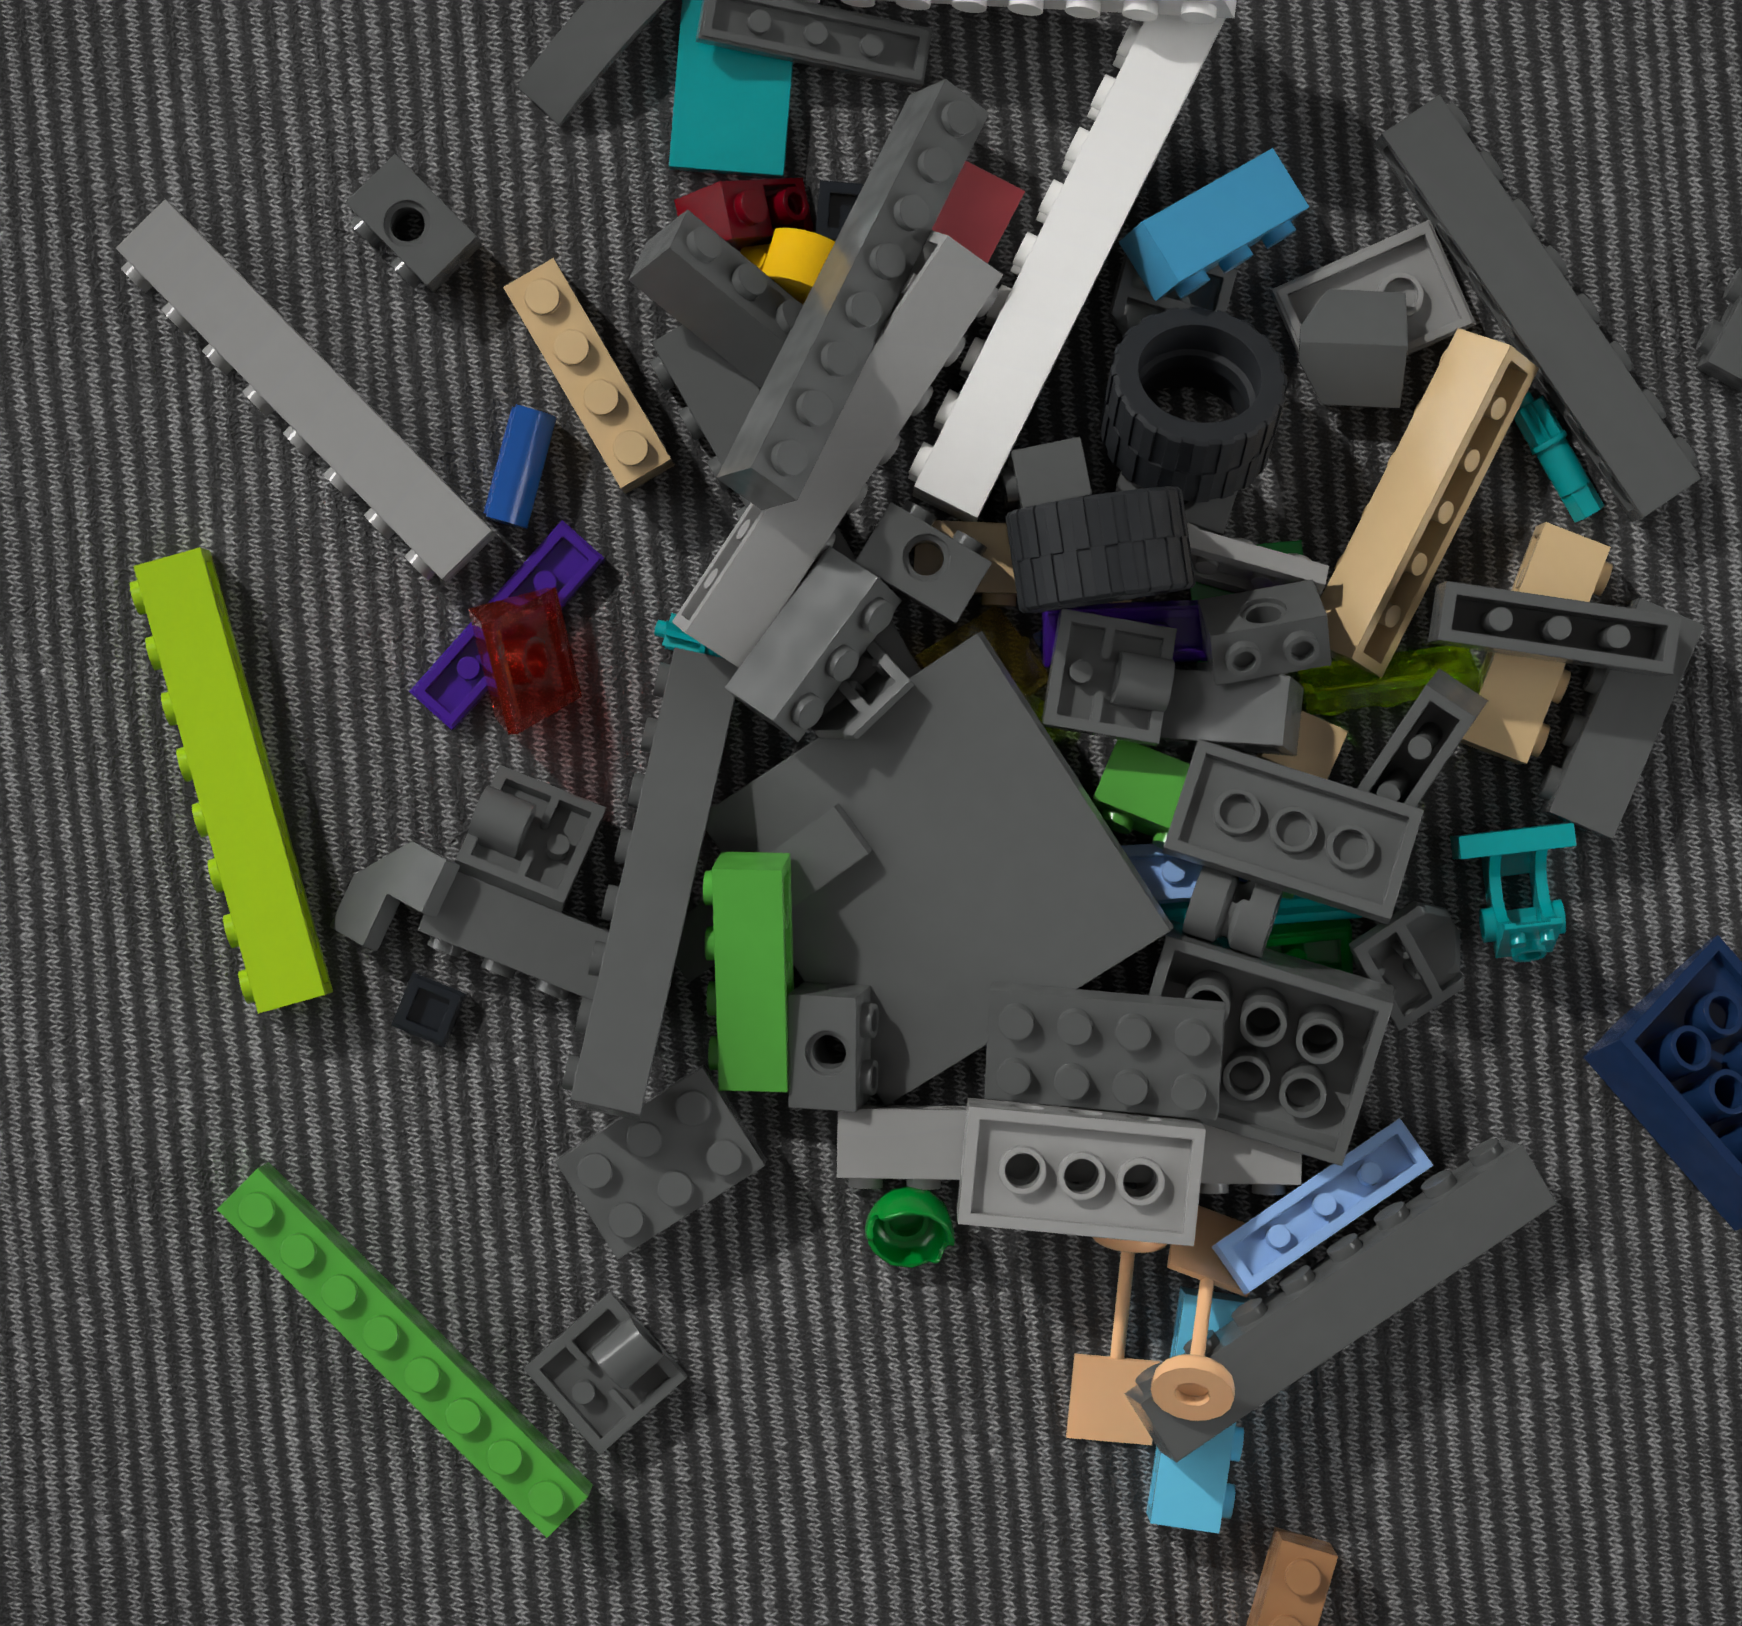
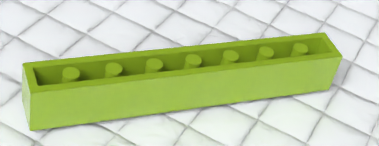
M199 547L135 565L133 567L137 580L130 582L131 596L138 614H147L153 635L145 638L148 657L155 671L162 669L168 691L161 693L162 707L168 724L170 726L178 725L183 747L176 749L177 760L184 780L186 782L193 780L199 803L192 804L193 818L199 835L201 837L209 836L214 858L207 861L208 871L216 893L223 891L225 893L230 914L223 915V924L231 948L240 947L245 969L240 970L238 976L244 999L247 1004L255 1002L259 1014L332 993V985L211 552Z

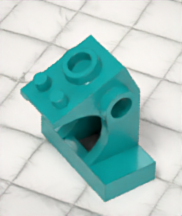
M1557 823L1450 836L1452 859L1481 857L1487 908L1479 909V927L1483 943L1493 942L1495 958L1512 956V960L1515 962H1531L1545 957L1547 952H1553L1559 934H1565L1566 918L1561 899L1550 900L1547 881L1548 849L1577 846L1574 823ZM1529 873L1533 907L1506 910L1503 900L1501 876Z

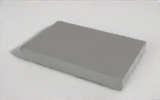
M1427 220L1275 287L1270 291L1298 356L1300 326L1327 289L1406 293L1407 356L1454 336L1458 328L1466 331L1476 325L1431 220Z

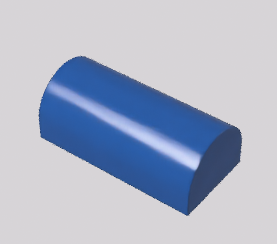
M517 404L515 407L512 406L483 512L485 519L522 529L528 528L557 417Z

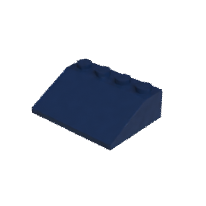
M1716 935L1621 1017L1583 1058L1732 1229L1736 1231L1742 1228V962L1720 936Z

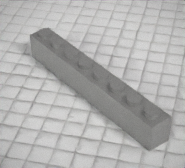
M166 199L116 247L128 260L121 267V270L144 293H147L154 287L168 301L161 310L182 332L187 334L194 327L209 344L202 352L225 375H228L235 369L249 383L242 391L243 394L265 416H268L275 410L290 425L283 434L301 453L308 458L316 451L331 466L323 475L347 499L356 492L371 507L364 516L385 538L389 540L397 533L405 541L411 550L404 557L428 581L437 574L442 580L449 582L497 535Z
M931 230L798 500L765 510L759 509L752 503L749 504L672 622L677 627L738 668L742 665L802 583V578L812 563H817L828 546H833L836 538L833 531L845 513L851 514L860 506L868 491L867 480L877 465L885 464L897 450L901 440L898 433L910 415L916 416L927 405L933 393V387L930 385L942 367L950 366L962 352L966 342V338L963 335L975 317L980 318L985 315L994 304L998 296L996 285L1003 274L950 236Z
M864 1104L856 1112L838 1111L837 1178H848V1187L857 1189L883 1188V1179H906V1187L909 1186L922 1190L940 1189L941 1180H960L967 1106L899 1104L885 1106L884 1104ZM1203 1124L1206 1128L1200 1193L1226 1194L1229 1193V1184H1252V1193L1283 1195L1287 1193V1185H1301L1302 1154ZM1026 1153L1016 1154L1008 1160L1005 1170L1015 1178H1025L1035 1171L1038 1161ZM1086 1159L1074 1160L1067 1166L1064 1177L1070 1182H1079V1184L1087 1182L1094 1175L1096 1165ZM1135 1165L1125 1173L1123 1182L1137 1183V1189L1144 1188L1151 1182L1154 1171L1147 1165Z

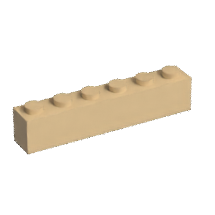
M1458 328L1448 348L1442 354L1439 366L1425 394L1415 407L1413 417L1396 451L1391 455L1387 468L1370 502L1364 508L1361 520L1344 553L1338 559L1335 571L1320 598L1328 618L1331 658L1380 678L1383 677L1539 370L1535 364L1511 345Z

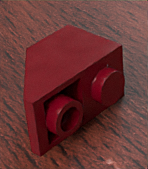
M803 178L719 181L674 200L677 216H680L688 209L737 251H741V248L771 244L776 228H795L814 232Z

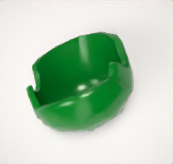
M909 1186L893 1189L874 1204L866 1219L865 1237L868 1239L869 1246L874 1254L890 1266L914 1268L929 1262L937 1264L940 1262L948 1245L954 1246L955 1244L954 1228L947 1207L941 1199L928 1190Z

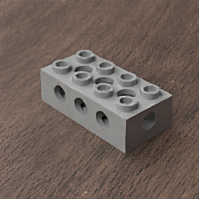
M968 1098L956 1212L958 1224L1194 1246L1206 1128L1198 1119ZM1026 1153L1038 1161L1035 1171L1028 1177L1015 1178L1006 1172L1005 1167L1008 1160L1016 1154ZM1086 1159L1096 1165L1091 1179L1081 1184L1068 1181L1064 1177L1067 1166L1074 1160ZM1135 1165H1147L1154 1171L1151 1182L1141 1189H1131L1123 1184L1125 1173Z

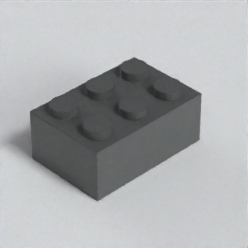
M705 1063L646 1100L643 1104L640 1121L620 1117L561 1154L555 1162L618 1260L764 1167L767 1159L724 1091L719 1090L717 1080Z

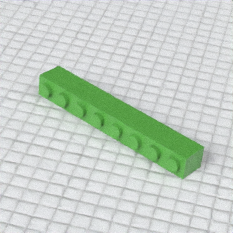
M269 1162L257 1168L217 1208L546 1538L589 1496L593 1484Z

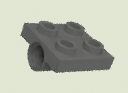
M1061 609L1058 615L1041 720L1042 725L1048 728L1152 746L1158 745L1163 715L1167 709L1173 685L1175 663L1172 658L1177 629Z
M499 765L491 785L486 786L477 803L469 825L468 834L455 859V863L460 865L458 871L562 913L603 822L607 807Z
M612 1290L607 1292L523 1368L599 1455L687 1378V1374Z

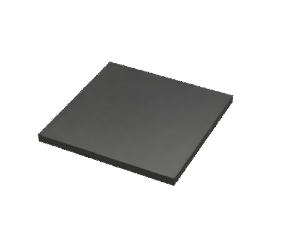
M982 631L910 677L909 679L914 683V686L857 740L817 738L712 807L707 822L706 831L720 852L771 853L839 803L872 848L869 854L792 908L793 965L804 982L871 985V1003H876L879 1010L878 1031L875 1038H871V1060H877L879 1081L876 1092L885 1106L987 1044L989 989L992 982L1077 989L1174 928Z

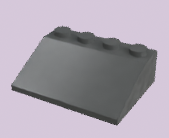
M1171 920L1170 922L1174 928L1166 934L1148 995L1226 1002L1217 1120L1182 1118L1198 1119L1202 1124L1342 1166L1394 1005V986L1265 948L1262 957L1258 958L1231 949L1227 938L1222 936L1212 943L1182 932L1184 923Z

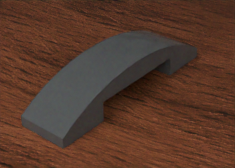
M586 0L536 59L517 85V88L561 127L599 85L597 80L670 0Z

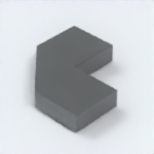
M411 841L353 875L330 927L356 943L377 951L400 902L423 914L434 918L437 917L460 865L426 846Z

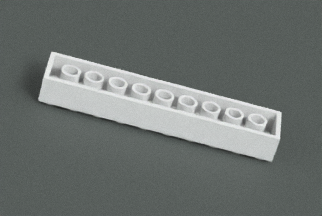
M1158 15L1156 20L1144 21L1142 26L1131 22L1113 62V66L1119 68L1120 71L1116 79L1105 74L1090 105L1091 108L1087 117L1095 122L1090 131L1079 127L1065 155V161L1061 168L1068 171L1069 174L1064 184L1055 179L1052 181L1041 203L1036 220L1044 225L1038 236L1027 232L1013 260V266L1010 271L1018 275L1012 289L1003 284L1000 286L998 296L992 307L988 310L985 324L993 328L986 341L975 337L959 373L960 376L967 380L960 394L951 389L948 391L934 420L936 422L933 427L941 430V433L934 446L923 442L914 459L908 479L916 482L913 490L914 497L962 521L977 522L1001 474V469L1004 467L1226 18L1216 17V21L1212 24H1194L1184 21L1179 15Z

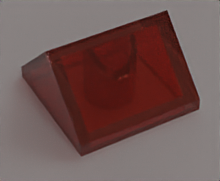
M556 587L544 588L468 609L494 715L508 735L521 733L582 697Z

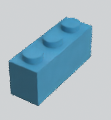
M1272 148L1142 221L1121 239L1119 244L1155 301L1174 290L1181 299L1210 281L1206 273L1207 271L1219 265L1223 273H1227L1254 255L1249 248L1262 240L1268 249L1294 233L1296 228L1291 221L1308 209L1309 205Z

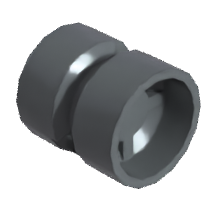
M1203 866L1188 906L1182 932L1212 943L1222 936L1227 938L1231 949L1261 958L1275 922L1283 891L1249 880L1242 882L1236 876Z

